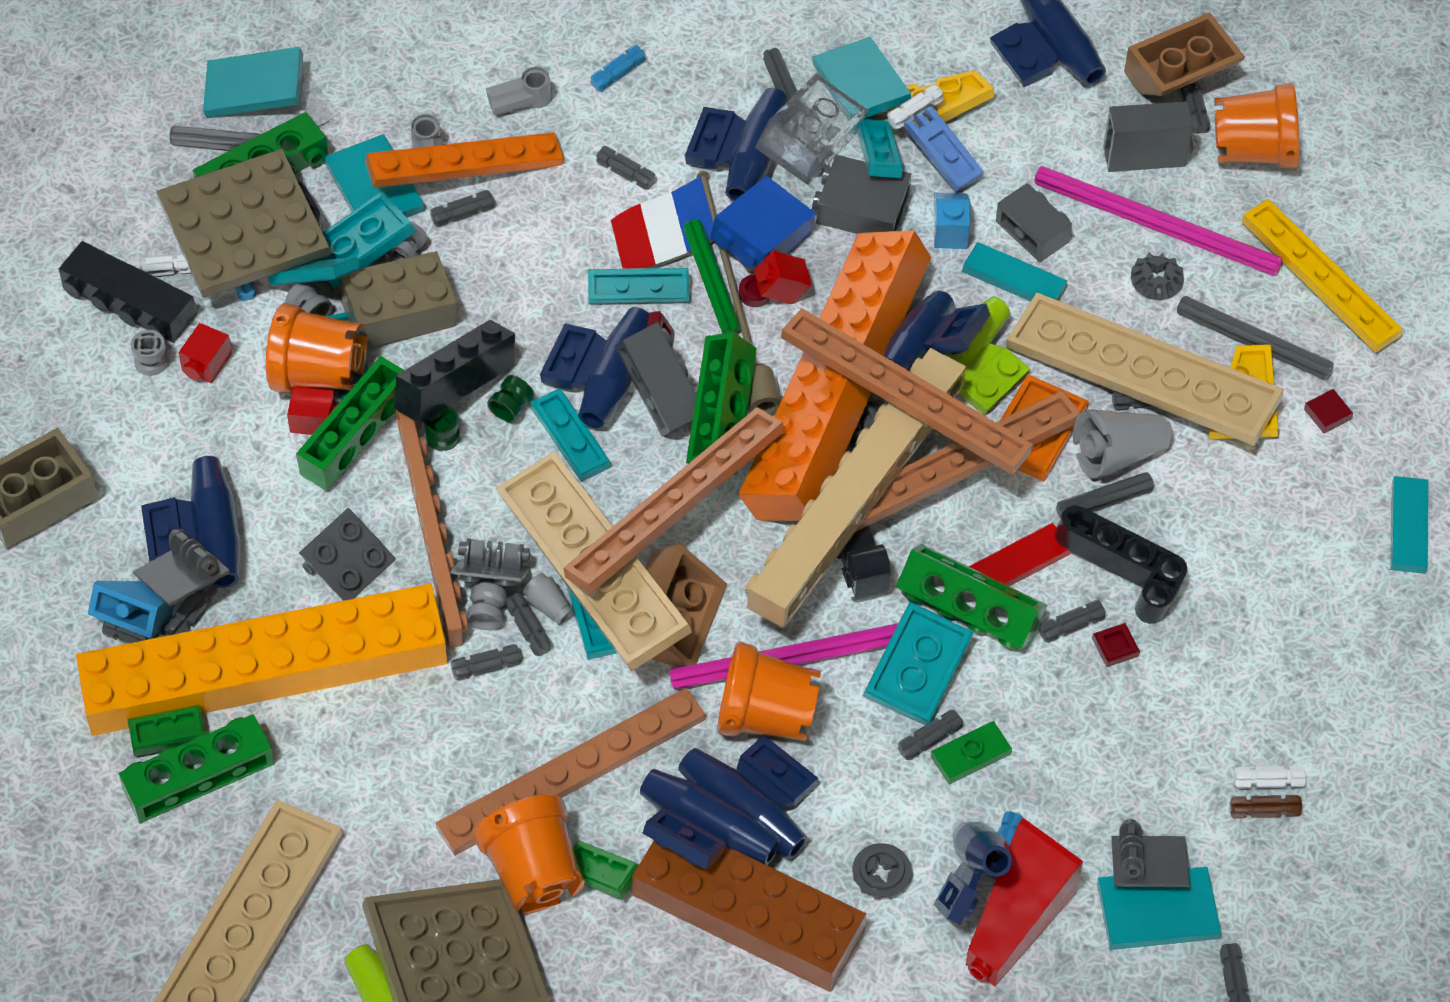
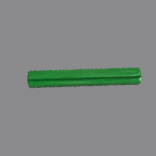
M699 219L687 221L684 224V232L721 332H735L738 334L740 331L739 321L702 222Z

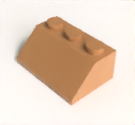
M1209 12L1128 47L1124 72L1141 94L1163 96L1244 61L1245 56Z
M682 544L653 550L645 569L689 624L692 633L651 660L678 668L694 665L727 583Z

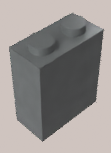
M1188 101L1111 106L1109 108L1103 144L1108 172L1185 167L1187 155L1193 152L1191 135L1197 132L1195 114H1190Z
M835 155L831 167L826 166L821 181V185H824L822 192L816 191L812 210L817 211L816 224L855 234L896 231L910 193L912 173L903 171L901 178L869 176L864 161Z

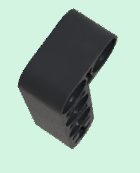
M1078 505L1069 506L1062 512L1055 531L1057 542L1076 555L1142 587L1135 605V614L1144 623L1155 624L1162 621L1186 576L1187 564L1185 560L1179 555ZM1100 541L1107 542L1110 546L1103 545ZM1131 557L1138 558V559H1140L1142 562L1135 561V560L1132 559ZM1163 573L1170 574L1173 578L1167 577ZM1149 600H1154L1158 602L1159 605L1153 604Z
M867 526L855 532L837 556V559L842 560L844 566L841 570L847 587L852 588L854 597H851L852 601L887 594L889 591L890 562L887 551L883 544L875 545L870 528Z

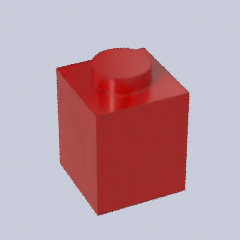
M773 250L754 269L761 297L794 304L812 286L805 259Z
M199 322L178 352L182 371L193 380L202 379L212 383L232 355L229 335Z
M293 387L287 413L290 433L312 435L338 405L336 404L334 390Z

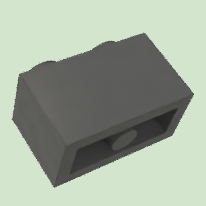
M1028 183L998 202L995 222L1039 263L1069 243L1072 223L1067 215L1054 208L1042 192L1036 191Z

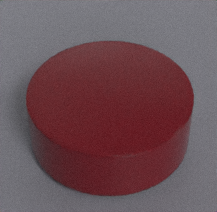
M755 274L748 275L741 280L739 284V298L745 305L761 307L770 301L769 298L761 297Z

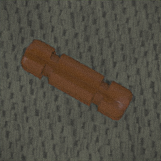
M1281 795L1251 796L1250 800H1247L1246 796H1233L1230 800L1229 809L1233 818H1246V814H1251V818L1281 817V813H1285L1286 817L1301 815L1302 799L1299 795H1285L1284 799H1281Z

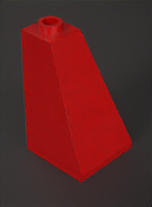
M1025 818L1019 822L1009 846L1012 857L1011 868L1006 874L996 878L967 952L965 965L968 966L971 975L981 982L988 981L994 987L1076 895L1083 860Z

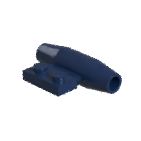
M1020 0L1030 22L1020 24L1016 22L990 37L991 45L1023 87L1029 86L1051 74L1058 61L1087 86L1099 82L1106 73V68L1091 38L1061 0Z
M777 88L765 89L746 120L736 115L735 111L703 107L685 153L686 164L713 169L730 164L725 193L732 201L738 199L768 173L784 129L788 103L787 95Z
M934 291L910 310L890 337L883 356L910 371L917 358L922 359L930 348L939 353L950 352L951 354H960L970 347L971 342L991 314L987 304L956 308L952 313L954 309L953 298L944 291Z
M639 307L629 308L606 340L596 330L564 324L540 373L541 383L570 390L585 386L578 414L579 419L585 425L592 428L603 427L625 397L632 379L614 345L645 329L649 312Z
M202 456L192 463L191 501L173 497L141 505L149 562L171 551L169 544L170 532L175 529H183L189 534L190 539L197 540L209 553L213 554L216 559L230 570L229 574L212 583L214 587L227 588L239 581L240 537L233 494L220 460L215 456Z
M765 735L740 755L736 769L698 748H693L684 756L679 764L678 771L686 780L700 785L741 808L781 840L777 851L778 854L790 860L801 851L807 841V836L783 808L794 807L817 786V776Z
M652 769L641 785L640 795L660 810L646 821L642 834L653 839L659 846L669 848L685 857L693 865L707 869L723 855L725 847L768 865L779 849L781 840L750 814L696 783L657 769Z
M963 822L955 828L953 833L954 849L962 863L955 873L950 872L933 904L947 919L961 925L964 918L968 919L973 914L977 906L978 899L975 897L978 891L976 886L980 875L1002 876L1010 870L1012 865L1011 852L1006 839L983 822Z

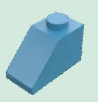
M934 192V248L967 249L970 229V199L968 194Z
M96 581L93 584L88 615L152 639L164 630L165 624L172 617L174 605L168 606L142 581Z

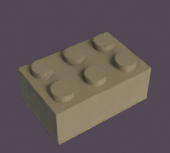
M437 251L361 268L340 277V300L343 308L347 313L349 322L365 325L366 329L358 330V335L367 336V348L441 331L457 325V301Z
M59 428L48 432L0 459V540L6 549L98 499L93 475Z

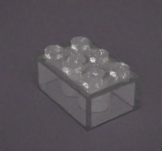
M815 73L768 121L755 148L809 185L834 159L835 155H838L855 137L869 110Z

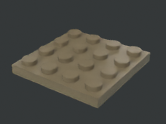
M283 149L157 190L158 200L203 298L330 255L328 243Z
M500 879L364 898L362 908L393 1002H550L519 912L515 911Z

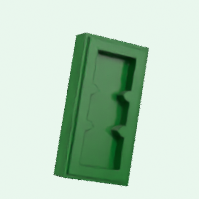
M200 705L128 719L134 757L161 752L169 747L181 746L205 732Z
M992 721L932 750L931 758L950 785L1011 755L1012 747L996 723Z
M578 840L573 850L585 881L584 885L623 899L632 886V875L639 864Z

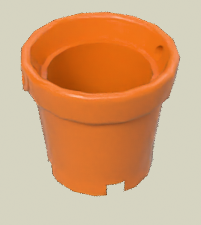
M1292 82L1278 84L1274 87V90L1214 98V106L1223 105V110H1216V114H1214L1216 148L1225 149L1226 154L1217 157L1218 163H1275L1281 168H1298V109L1295 85Z
M281 304L272 318L268 333L265 367L269 388L274 392L285 393L292 392L293 387L350 391L356 384V382H352L354 374L363 375L365 369L367 336L358 335V330L366 329L365 325L307 313L303 308L296 305Z
M738 641L733 651L726 678L717 733L720 735L738 736L742 732L790 738L805 742L808 735L799 733L801 725L811 727L819 692V686L810 684L811 676L821 678V671L760 653L756 646Z
M541 794L512 802L482 819L474 828L473 839L480 852L489 857L516 912L520 908L523 914L542 911L560 904L559 896L566 889H568L571 897H573L584 887L585 881L580 872L566 827L568 813L564 800L558 795ZM500 816H502L503 818L501 823H499L498 818Z

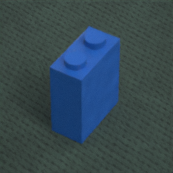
M765 176L715 216L710 238L718 246L726 249L739 259L744 266L754 271L773 250L788 254L812 233L817 213L771 178Z

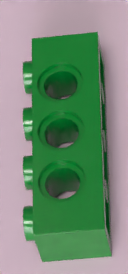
M304 112L192 170L193 177L196 178L283 149L295 175L309 166L320 164L324 157L329 155L327 138L308 113Z
M735 332L705 337L686 458L687 464L747 416L757 348Z
M382 356L374 362L296 453L301 476L326 491L332 487L395 413L396 375L404 371L402 368Z
M923 544L911 549L896 585V588L905 592L904 596L917 603L925 601L935 606V611L942 616L948 618H955L956 616L966 621L967 627L981 634L988 632L999 637V643L1011 649H1018V647L1022 649L1031 643L1047 607V604ZM934 576H938L944 581V592L934 588L932 582ZM965 591H969L975 596V607L966 604L964 600ZM996 606L1006 610L1008 614L1007 623L1001 622L996 617Z
M252 714L245 718H235L226 726L213 732L201 733L192 741L181 746L169 747L158 756L149 760L132 763L118 774L122 789L139 824L268 768L274 765L271 746L255 715ZM227 749H236V751L231 754L222 753ZM196 763L203 764L201 767L196 769L189 768L191 765ZM161 778L169 779L168 781L162 784L155 783L157 780Z

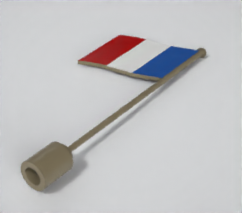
M700 171L695 180L675 191L632 206L611 219L622 269L656 268L692 254L684 232V224L687 221L699 219L702 222L709 244L714 241L710 237L717 214L707 181L710 177L708 172ZM718 246L743 339L752 344L727 251ZM755 358L748 411L750 413L758 407L773 416L781 402L774 372L769 366L757 364Z

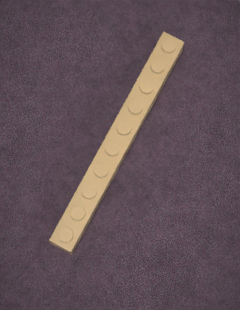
M932 348L928 350L922 359L917 358L910 369L911 373L954 398L964 385L966 366ZM888 403V405L882 404L875 415L874 423L870 429L865 427L862 430L852 452L847 451L843 455L835 475H829L825 479L817 499L809 500L798 524H791L787 529L778 550L775 548L771 550L766 558L764 569L760 574H753L748 581L745 592L748 593L747 609L784 628L932 430V427L891 403Z

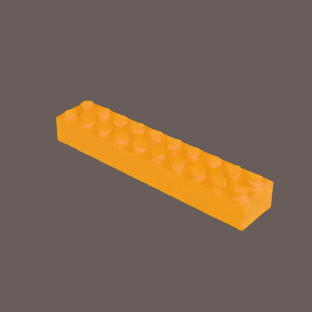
M432 583L76 654L85 713L92 736L129 729L128 719L200 705L201 714L448 664L446 644Z

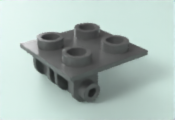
M349 507L299 552L305 560L302 564L304 570L309 574H313L316 571L343 601L354 599L396 559Z
M175 529L170 532L169 544L171 551L133 571V574L168 606L184 600L191 594L230 573V570L216 559L213 554L209 553L203 545L193 538L190 539L189 534L183 529Z
M467 538V541L459 542L458 555H464V559L458 561L450 574L460 575L459 580L466 582H480L482 577L495 579L494 583L497 585L515 586L516 581L521 582L530 570V566H522L523 562L529 563L530 548H524V544L506 543L503 563V542H498L496 562L491 561L493 543L488 540L484 561L485 540Z
M1127 819L1121 824L1119 836H1111L1114 886L1189 887L1185 836H1142V827L1134 819Z

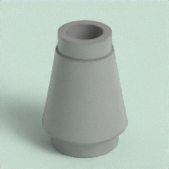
M540 573L532 578L523 589V593L527 596L526 601L558 625L564 623L574 613V610L570 607V604L551 576L547 577L544 573Z

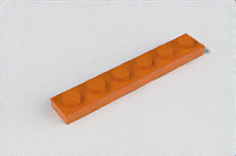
M551 132L367 153L365 163L373 188L556 167L562 165L564 158L556 134Z

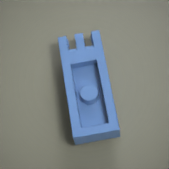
M932 106L926 108L924 114L918 113L915 115V122L912 119L904 122L906 131L956 193L982 177L983 169Z

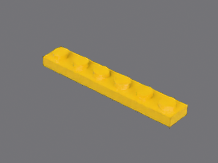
M1269 199L1243 215L1242 223L1276 256L1281 257L1282 262L1375 353L1401 337L1403 328Z

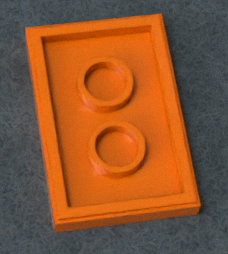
M1027 374L1000 420L1060 391L1067 395L1080 413L1086 411L1089 401ZM1074 426L1033 445L1032 453L1017 470L1045 482L1073 434Z

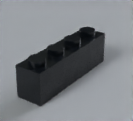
M84 241L79 243L58 268L62 287L69 295L73 297L81 296L91 301L97 309L101 311L109 310L117 314L122 321L129 325L137 324L146 330H155L164 339L172 343L177 340L197 315L192 295Z
M488 320L397 374L395 409L421 424L514 367L515 333L492 320Z

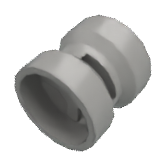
M411 222L417 232L385 253V257L391 262L417 256L416 251L420 250L427 240L426 232L420 226Z
M311 282L297 283L288 292L285 303L299 306L307 313L321 316L330 315L333 307L332 303L324 295H318L317 288Z
M143 330L135 334L130 344L135 368L139 373L147 376H154L163 372L169 362L164 337L155 330Z
M489 582L475 584L471 591L470 600L473 604L468 608L467 623L471 627L480 630L493 631L500 628L503 617L500 608L505 605L507 595L505 589Z

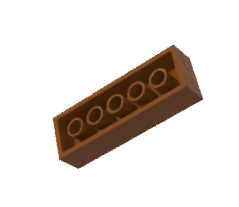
M653 841L632 875V896L829 992L832 991L865 932L867 913L725 847L722 856L707 869H704L701 866L691 864L685 857L669 848L659 846Z

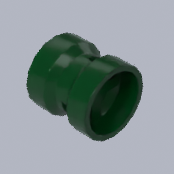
M509 375L501 383V390L493 393L487 405L497 418L507 423H514L521 414L522 406H527L533 399L534 391L523 379Z
M449 406L424 421L426 441L432 449L448 451L458 444L460 440L458 415L453 408Z

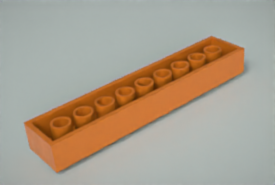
M915 230L858 233L819 317L882 356L890 337L904 320L931 260L929 252ZM805 352L802 354L774 415L775 418L783 422L784 432L756 455L738 494L755 519L759 521L801 520L806 504L811 499H817L825 479L829 475L834 476L837 472L839 463L845 454L872 393Z

